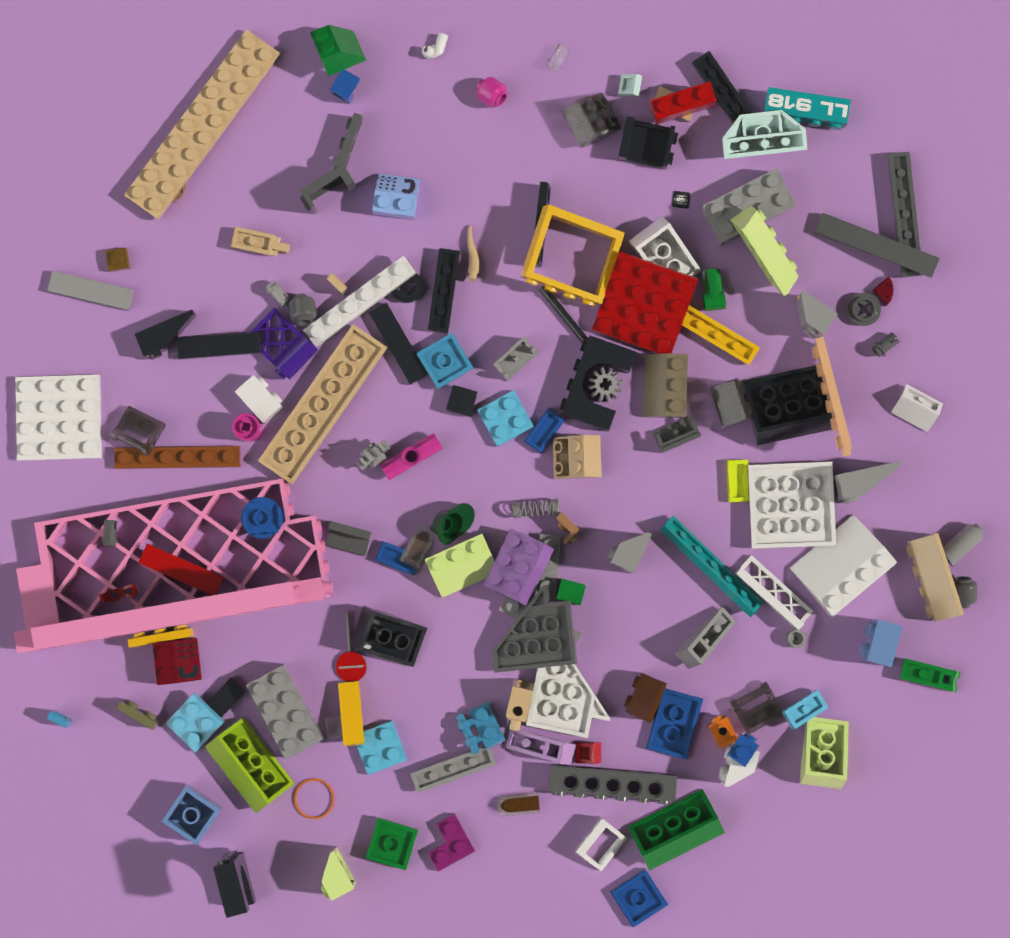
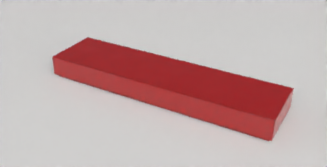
M146 544L138 562L211 595L218 594L225 578L150 544Z

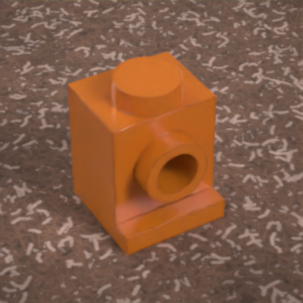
M718 715L710 719L711 723L707 726L719 749L736 741L738 737L727 716L722 717V715ZM721 727H725L727 730L724 735L719 733Z

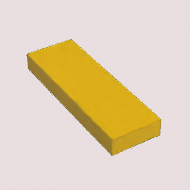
M359 681L338 683L343 746L364 745Z

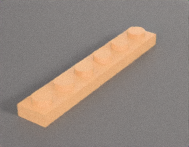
M824 337L815 338V347H812V355L814 359L818 360V365H816L817 374L823 380L821 382L822 394L827 395L828 400L825 401L827 413L832 415L830 419L831 429L836 431L837 437H835L837 450L841 449L842 457L851 455L852 445Z

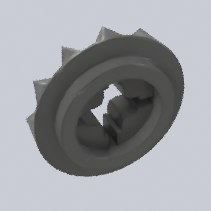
M869 293L855 295L848 304V315L851 321L859 326L873 324L878 320L881 313V305L878 299ZM870 303L871 305L867 309L869 315L863 313L858 316L857 314L861 310L859 305L865 306Z

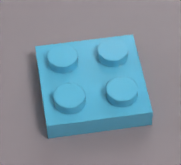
M514 390L477 410L497 447L534 427Z
M193 693L165 724L196 753L225 721L196 693Z
M393 720L364 731L365 744L357 745L368 775L407 760Z

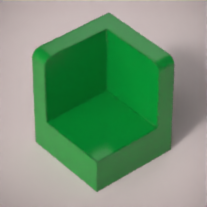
M561 579L556 599L571 601L573 604L581 605L586 586Z

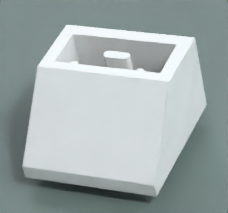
M734 743L727 746L724 753V758L727 759L725 767L721 766L718 776L721 780L720 783L729 787L754 773L760 751L756 750L746 767L727 756Z

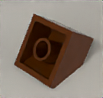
M641 673L640 676L636 675L631 686L634 687L632 696L628 695L623 705L627 707L625 711L651 723L667 683L644 673Z

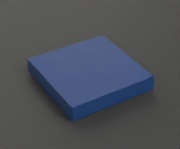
M643 869L610 891L633 928L668 905L646 869Z

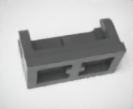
M691 416L652 432L661 453L701 437L697 425Z

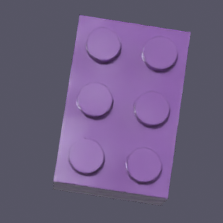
M510 528L483 585L528 606L554 549L545 543Z

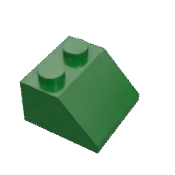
M326 25L310 32L328 76L367 61L354 31Z

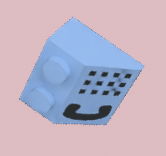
M379 173L374 194L373 215L415 220L420 179Z

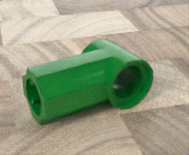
M720 269L703 270L704 311L726 309Z

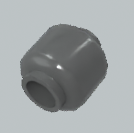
M304 293L297 294L290 300L288 305L290 319L299 326L312 324L313 320L317 317L315 300Z
M968 576L956 577L954 584L962 608H969L970 604L977 601V583Z

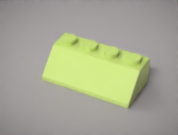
M749 206L733 217L731 222L771 285L785 296L799 277L795 271L797 266L791 258L787 259L785 255L787 250L781 242L777 243L774 237L777 235L770 225L767 227L764 220L766 217L760 209L756 210L754 207Z

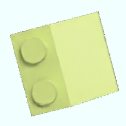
M337 846L329 854L321 886L324 896L326 898L330 897L331 901L353 890L357 884Z

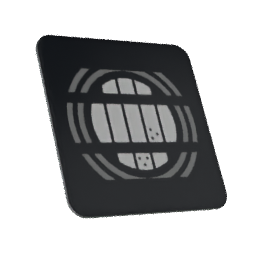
M674 191L672 207L688 209L690 193Z

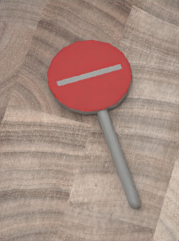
M346 612L348 652L339 656L336 662V672L342 680L355 682L363 678L366 673L367 664L361 654L352 651V646H350V613Z

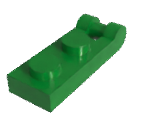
M903 658L899 679L956 692L958 687L956 682L957 678H960L961 672ZM944 675L949 676L947 684L942 683Z

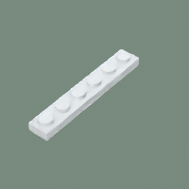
M402 256L306 327L304 332L314 346L318 347L414 276L416 271L405 256Z

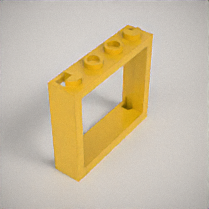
M545 205L542 208L520 277L526 279L525 282L530 285L537 286V284L545 286L544 290L552 293H556V291L562 292L565 298L571 300L579 298L583 300L582 303L594 307V305L602 304L625 233L552 205ZM551 218L612 240L595 295L534 273Z

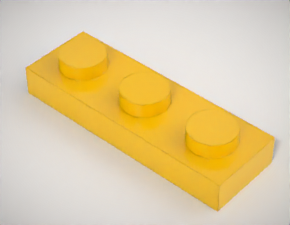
M181 625L175 626L174 631L166 632V628L153 630L154 635L146 636L145 632L132 634L133 639L127 640L129 648L191 637L194 636L193 628Z

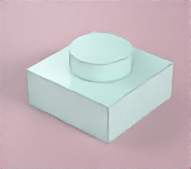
M622 74L618 95L623 97L639 96L642 76L639 74Z

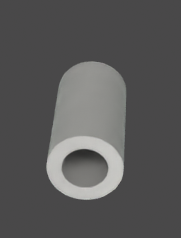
M969 523L943 547L949 565L953 567L984 539L982 535L984 531L979 525Z

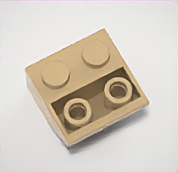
M600 435L554 437V479L602 477Z

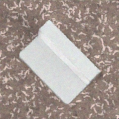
M906 384L899 400L892 409V414L928 432L938 418L943 403Z

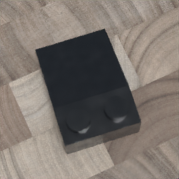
M363 606L350 646L368 654L414 667L427 627Z

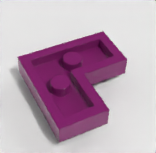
M456 814L436 824L446 843L431 850L428 854L439 872L475 852V849Z

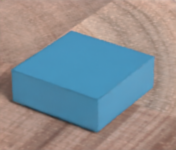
M55 710L50 711L47 719L64 728L69 727L72 722L71 718Z

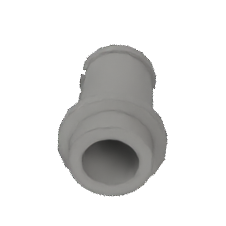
M272 281L265 288L267 295L270 294L283 307L292 298L279 286V282Z

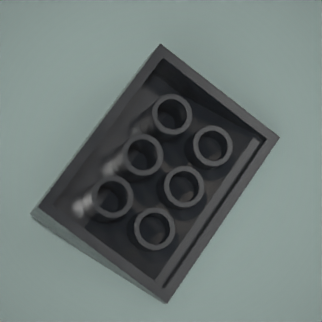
M816 365L742 381L757 446L832 430L830 424L832 415L827 413L825 401L828 399L827 395L822 394L821 382L823 380L822 377H818Z

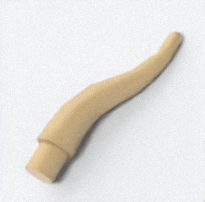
M469 225L467 233L469 253L468 280L475 282L479 273V258L473 242L472 225Z

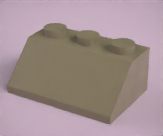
M688 354L645 355L642 417L684 419L686 417Z

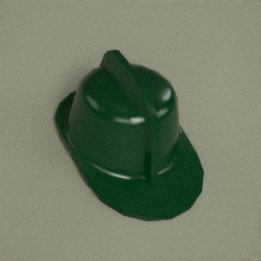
M461 503L451 510L438 512L434 517L430 530L438 536L442 544H451L471 527L475 517L473 507L468 503Z

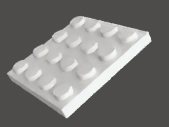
M100 375L15 377L17 461L102 458Z
M832 462L748 465L752 549L836 546Z

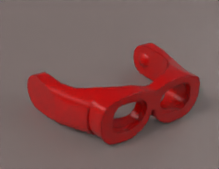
M137 584L124 586L121 589H113L99 594L101 603L116 602L122 596L133 597L139 593V588ZM132 588V593L126 594L125 590ZM119 592V596L112 598L111 593Z

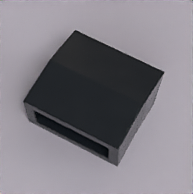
M453 385L446 410L471 417L478 392Z

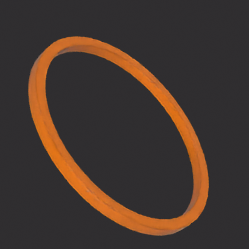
M316 778L308 779L297 787L294 794V804L298 812L304 817L318 819L327 815L332 809L334 793L330 785L325 781ZM308 781H320L331 791V806L321 816H307L297 806V792Z

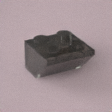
M603 93L579 99L562 111L580 148L595 144L622 129Z
M738 378L710 389L722 429L750 419L752 409L750 403L745 402L743 396L746 394L743 382L738 381Z

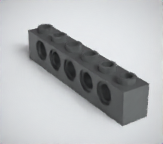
M550 764L548 790L553 791L552 795L565 796L566 792L574 793L573 797L586 798V794L595 795V799L606 800L607 796H614L617 801H628V798H637L636 802L649 803V799L658 800L657 804L670 805V801H675L677 775ZM574 776L576 784L573 787L566 786L564 784L566 777ZM591 777L597 780V786L593 789H589L585 785L586 780ZM611 779L618 781V787L615 790H609L606 787L607 782ZM631 781L639 783V789L636 792H630L627 788ZM652 783L660 785V790L656 794L649 792L648 788Z

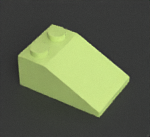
M813 717L806 722L800 766V784L842 789L847 781L848 721Z

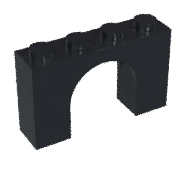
M589 335L588 340H583L580 351H583L582 358H577L573 368L574 371H577L575 378L569 379L566 390L570 391L567 399H562L559 409L563 411L562 416L609 432L616 411L590 401L583 391V378L591 368L599 365L610 366L629 373L637 352Z
M235 850L225 853L213 867L226 918L247 913L250 910L249 905L256 902L244 852L238 853Z

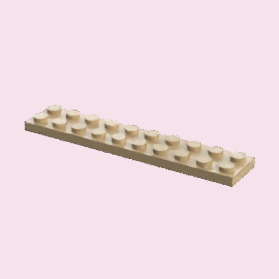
M246 29L124 196L159 220L280 57V53Z

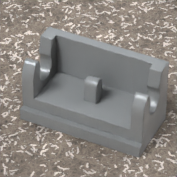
M523 336L493 364V367L506 381H509L538 354L537 350Z

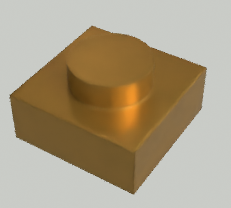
M126 247L105 251L109 272L130 269Z

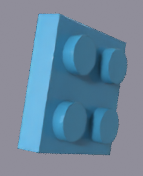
M453 332L416 353L437 389L474 369Z

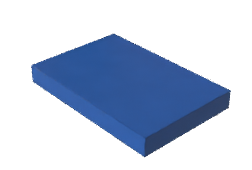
M665 688L655 712L646 749L687 760L703 698Z

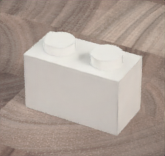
M253 375L235 392L262 423L265 424L283 408L280 404L282 399L275 392L271 394L266 389L269 385L261 376L257 379Z

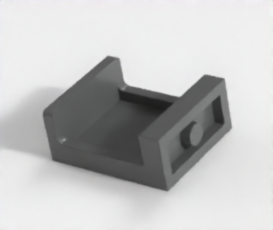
M344 164L300 189L302 196L299 198L306 210H312L315 214L317 210L312 202L313 200L344 183L349 193L357 188Z

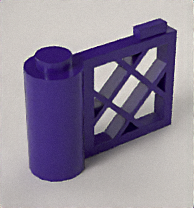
M275 308L251 331L266 332V343H261V346H266V351L261 347V353L277 368L275 372L283 380L286 377L290 380L318 351ZM274 315L280 319V328H269V320ZM280 331V342L269 343V332ZM284 331H293L297 335L291 342H284ZM269 346H280V354L275 359L269 355Z

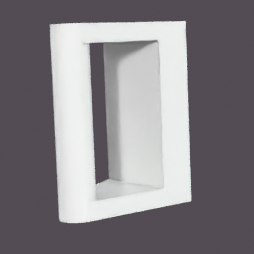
M601 817L575 851L602 871L628 838ZM605 828H608L618 838L599 862H596L586 852Z

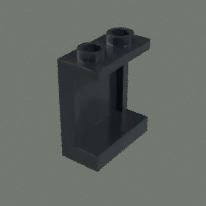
M627 116L617 160L666 170L668 164L672 165L674 153L670 151L672 144L676 145L678 133L675 132L676 126L655 125L634 120L635 117Z

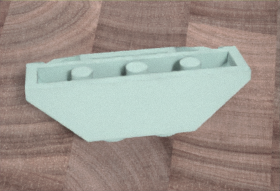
M783 110L741 114L722 137L724 159L808 150L806 129Z

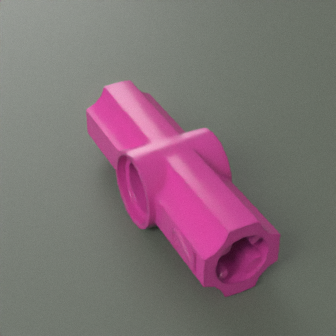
M432 433L380 464L388 480H391L411 467L418 465L421 461L443 449L435 434ZM409 451L416 452V461L408 462L406 454Z

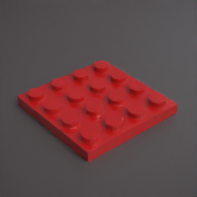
M619 251L592 330L659 354H672L699 278Z

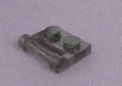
M128 406L118 425L112 430L110 438L115 441L120 440L140 450L141 454L148 456L166 425ZM125 429H128L148 440L142 443L123 432Z
M766 681L760 684L761 687L743 697L729 701L748 734L783 716L781 712L783 710ZM766 694L767 700L744 713L742 712L740 707Z

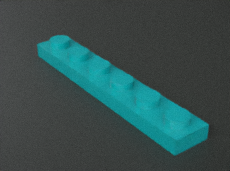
M674 515L661 527L660 531L730 597L749 617L756 613L764 602Z

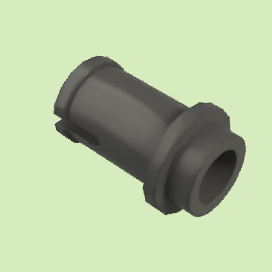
M893 332L889 333L879 343H874L872 350L876 356L884 357L888 350L899 343L898 338L894 339L897 336Z
M104 520V536L101 539L103 546H116L118 542L116 539L118 521Z

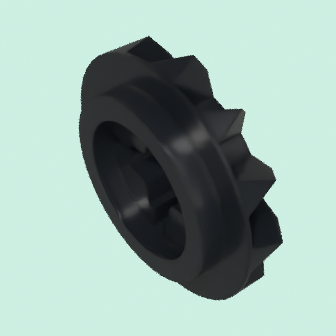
M417 273L407 280L408 284L413 285L410 288V295H408L406 290L400 289L404 286V283L391 292L396 300L402 303H412L419 299L423 292V281Z

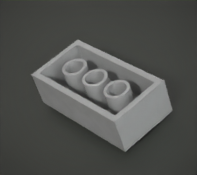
M777 168L702 206L701 211L719 246L740 236L731 219L749 206L754 207L756 210L760 209L766 217L765 223L792 210L796 206Z
M286 664L246 685L285 760L324 739Z

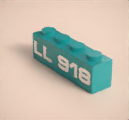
M768 87L763 112L783 110L799 124L801 121L808 122V125L813 127L828 125L830 129L841 130L848 123L851 99Z

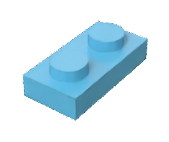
M814 690L781 712L791 729L794 730L826 710L828 706L820 692Z

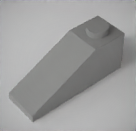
M720 607L685 640L674 654L688 669L701 665L736 621L723 607Z

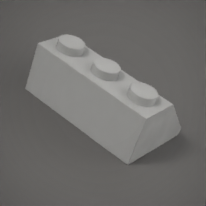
M648 532L618 543L616 546H611L607 558L610 559L608 563L626 572L634 573L652 534Z

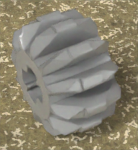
M602 367L600 368L601 375L594 371L593 375L596 379L589 378L588 380L590 383L595 384L588 386V390H596L592 393L591 397L594 398L599 394L598 402H602L603 396H606V402L610 403V395L617 399L618 396L614 391L622 392L623 390L616 386L623 384V380H615L620 374L617 372L612 376V368H609L608 373L605 374V369ZM603 380H607V383L610 382L611 385L608 387V390H603L604 387L601 389L600 385L603 383Z

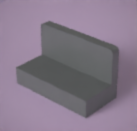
M330 521L326 546L362 556L366 555L372 532Z

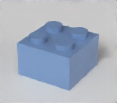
M872 619L871 623L868 622L865 628L867 638L865 643L862 642L859 654L862 655L861 659L892 667L903 626L879 619Z
M188 784L184 787L161 822L197 845L223 807Z

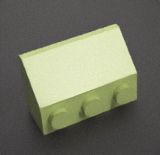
M483 534L425 559L442 598L487 578L494 563L493 556Z

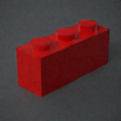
M709 81L650 100L649 107L655 125L714 107L717 100Z

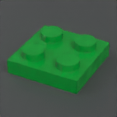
M378 817L366 859L406 871L418 829Z

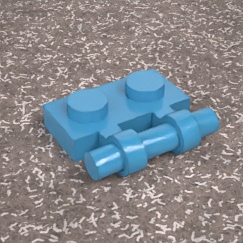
M488 702L469 710L472 717L469 720L465 719L464 714L456 716L458 729L460 732H463L466 739L465 744L467 748H470L473 755L480 752L478 745L484 743L485 748L489 749L506 741ZM474 726H476L480 734L476 737L473 736L470 730Z

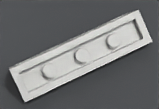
M752 555L734 573L797 630H800L806 619L814 612ZM751 561L758 567V576H751L744 570ZM761 570L766 574V576H761ZM761 578L772 579L774 590H766L762 586ZM776 584H777L782 590H777ZM777 592H786L789 595V604H782L777 600ZM792 598H793L798 604H792ZM792 606H801L807 612L801 619H798L793 614Z

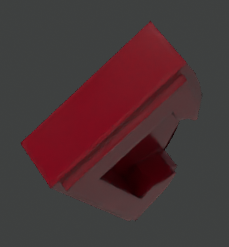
M889 276L872 290L885 306L890 303L893 297V283Z

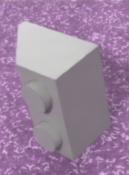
M804 290L796 298L801 328L804 329V334L812 339L815 337L820 338L838 314Z

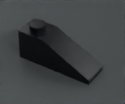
M190 310L135 333L134 335L143 356L151 360L161 357L162 352H165L196 317V313Z

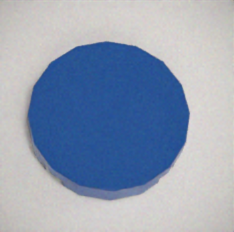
M258 497L252 499L242 510L241 521L243 528L255 538L266 539L273 537L283 525L284 516L282 508L270 498Z

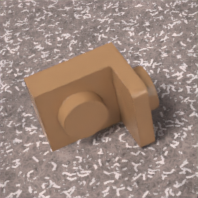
M561 512L556 518L559 521L556 525L564 533L567 530L570 532L563 540V543L565 545L567 542L572 544L580 536L577 534L580 529Z

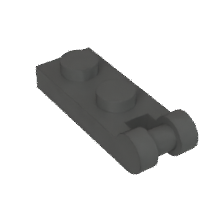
M354 113L352 118H348L345 128L348 132L346 137L341 138L339 144L341 152L339 156L333 159L334 168L344 164L345 168L347 167L363 122L362 115Z

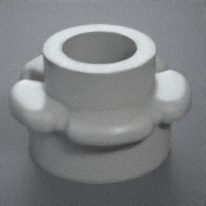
M793 628L786 634L787 645L791 648L797 647L798 649L803 647L806 634L801 632V630Z

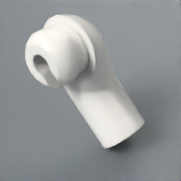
M438 33L435 44L431 46L426 45L422 48L424 57L433 59L442 55L448 36Z

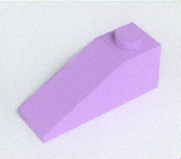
M510 729L505 748L559 764L571 765L576 744L523 730L514 731Z

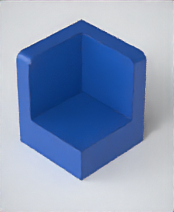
M342 70L330 89L331 94L350 104L353 99L352 93L360 82V78L347 70Z

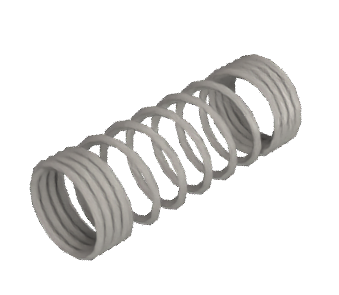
M551 499L549 508L548 502L545 500L544 511L541 500L538 503V510L535 501H533V509H531V504L528 501L527 513L524 502L521 504V512L519 502H513L514 519L522 518L523 506L525 516L528 517V509L530 507L531 516L533 517L534 504L538 517L540 515V505L543 516H545L546 505L550 516L551 502L553 515H559L558 499Z

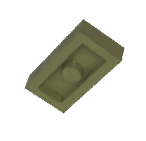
M129 699L119 702L116 709L152 730L160 722L155 719V714L148 710H145V712L137 708L139 705Z

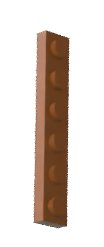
M240 446L114 448V469L241 467Z

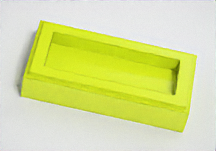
M727 460L728 502H749L748 460Z

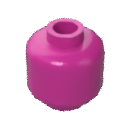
M494 77L482 79L476 86L477 98L491 108L501 106L507 99L506 86Z

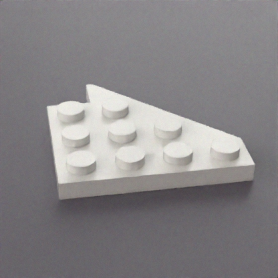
M575 664L537 668L526 722L527 726L588 738L592 718L610 721V717Z

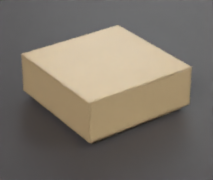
M331 273L326 278L342 295L348 291L347 286L334 274Z

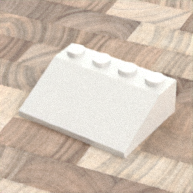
M852 515L836 529V546L814 547L793 564L790 570L829 616H834L892 568L897 561L875 536Z

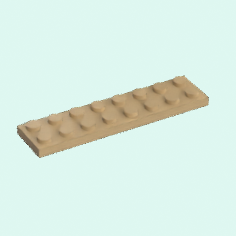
M353 324L258 462L293 485L381 359L387 347Z

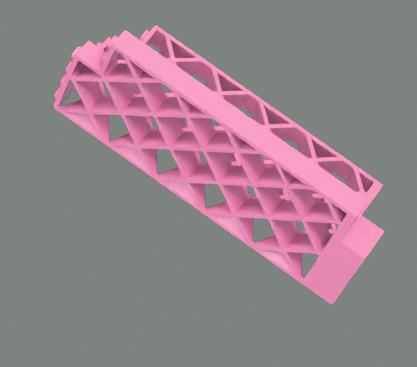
M277 479L34 523L41 564L16 569L26 630L14 632L17 653L45 650L331 598L330 594H333L332 581L327 580L326 573H330L328 560L324 561L323 553L326 552L325 541L320 540L319 532L323 531L321 519L317 520L315 515L291 519V516L294 515L293 504L288 502L287 495H291L289 482L285 483L284 479ZM280 485L286 520L264 552L261 553L238 536L243 529L242 521L231 532L208 514L221 495L233 493L248 503L251 500L239 492L263 488L257 498L265 497L272 486ZM212 497L203 511L189 502L191 500ZM180 502L199 515L182 541L157 524L171 504ZM161 506L152 520L138 511ZM130 511L148 525L130 550L121 543H116L115 547L127 555L108 580L85 563L104 536V524L99 529L87 519L110 515L107 520H116L120 513ZM204 519L229 536L212 562L187 545ZM73 521H80L97 533L79 559L56 543V540L68 523ZM312 521L315 545L288 526ZM58 524L49 537L47 526ZM153 529L178 545L172 553L173 555L178 557L184 549L207 565V570H214L238 587L235 592L198 598L196 594L199 589L193 587L191 592H189L167 575L144 566L157 576L139 601L134 597L122 596L135 605L133 610L96 616L94 613L101 604L99 595L87 610L64 594L81 568L105 584L99 594L106 593L111 589H121L115 585L116 581L132 559L139 562L141 557L136 553ZM285 531L311 548L293 574L267 557ZM234 540L259 557L242 583L217 566ZM51 547L75 563L59 588H57ZM315 551H317L321 577L300 580L297 577ZM264 561L290 578L285 583L252 589L246 587ZM162 580L187 596L184 601L151 607L145 606V603ZM60 599L84 615L83 618L63 622Z

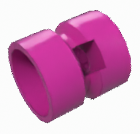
M243 413L235 418L232 429L237 438L245 442H253L261 436L262 424L255 416Z

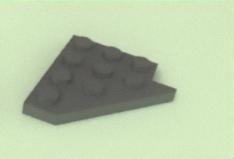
M548 585L542 586L492 651L494 673L578 664L571 601L550 603Z

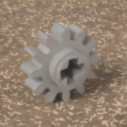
M385 440L378 444L373 442L361 451L362 457L356 463L362 470L369 466L373 469L387 458L385 453L390 449V446Z

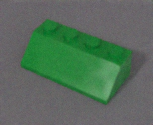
M703 789L628 826L649 871L725 833Z

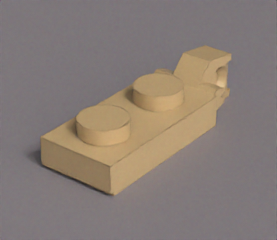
M240 227L234 228L231 248L268 256H277L278 252L289 254L290 250L289 244L281 243V238L276 237V235Z

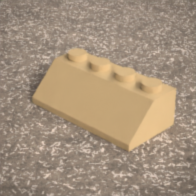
M939 533L907 541L906 552L908 557L912 558L914 562L912 570L915 578H919L921 584L918 589L921 598H925L927 606H925L927 617L936 622L963 615L964 612Z

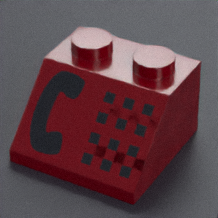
M198 638L152 643L157 685L202 680Z

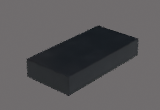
M230 677L206 704L222 718L247 691Z

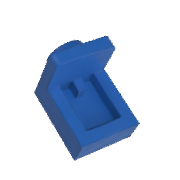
M747 732L744 735L738 734V738L727 753V756L746 767L759 747L755 743L757 739Z

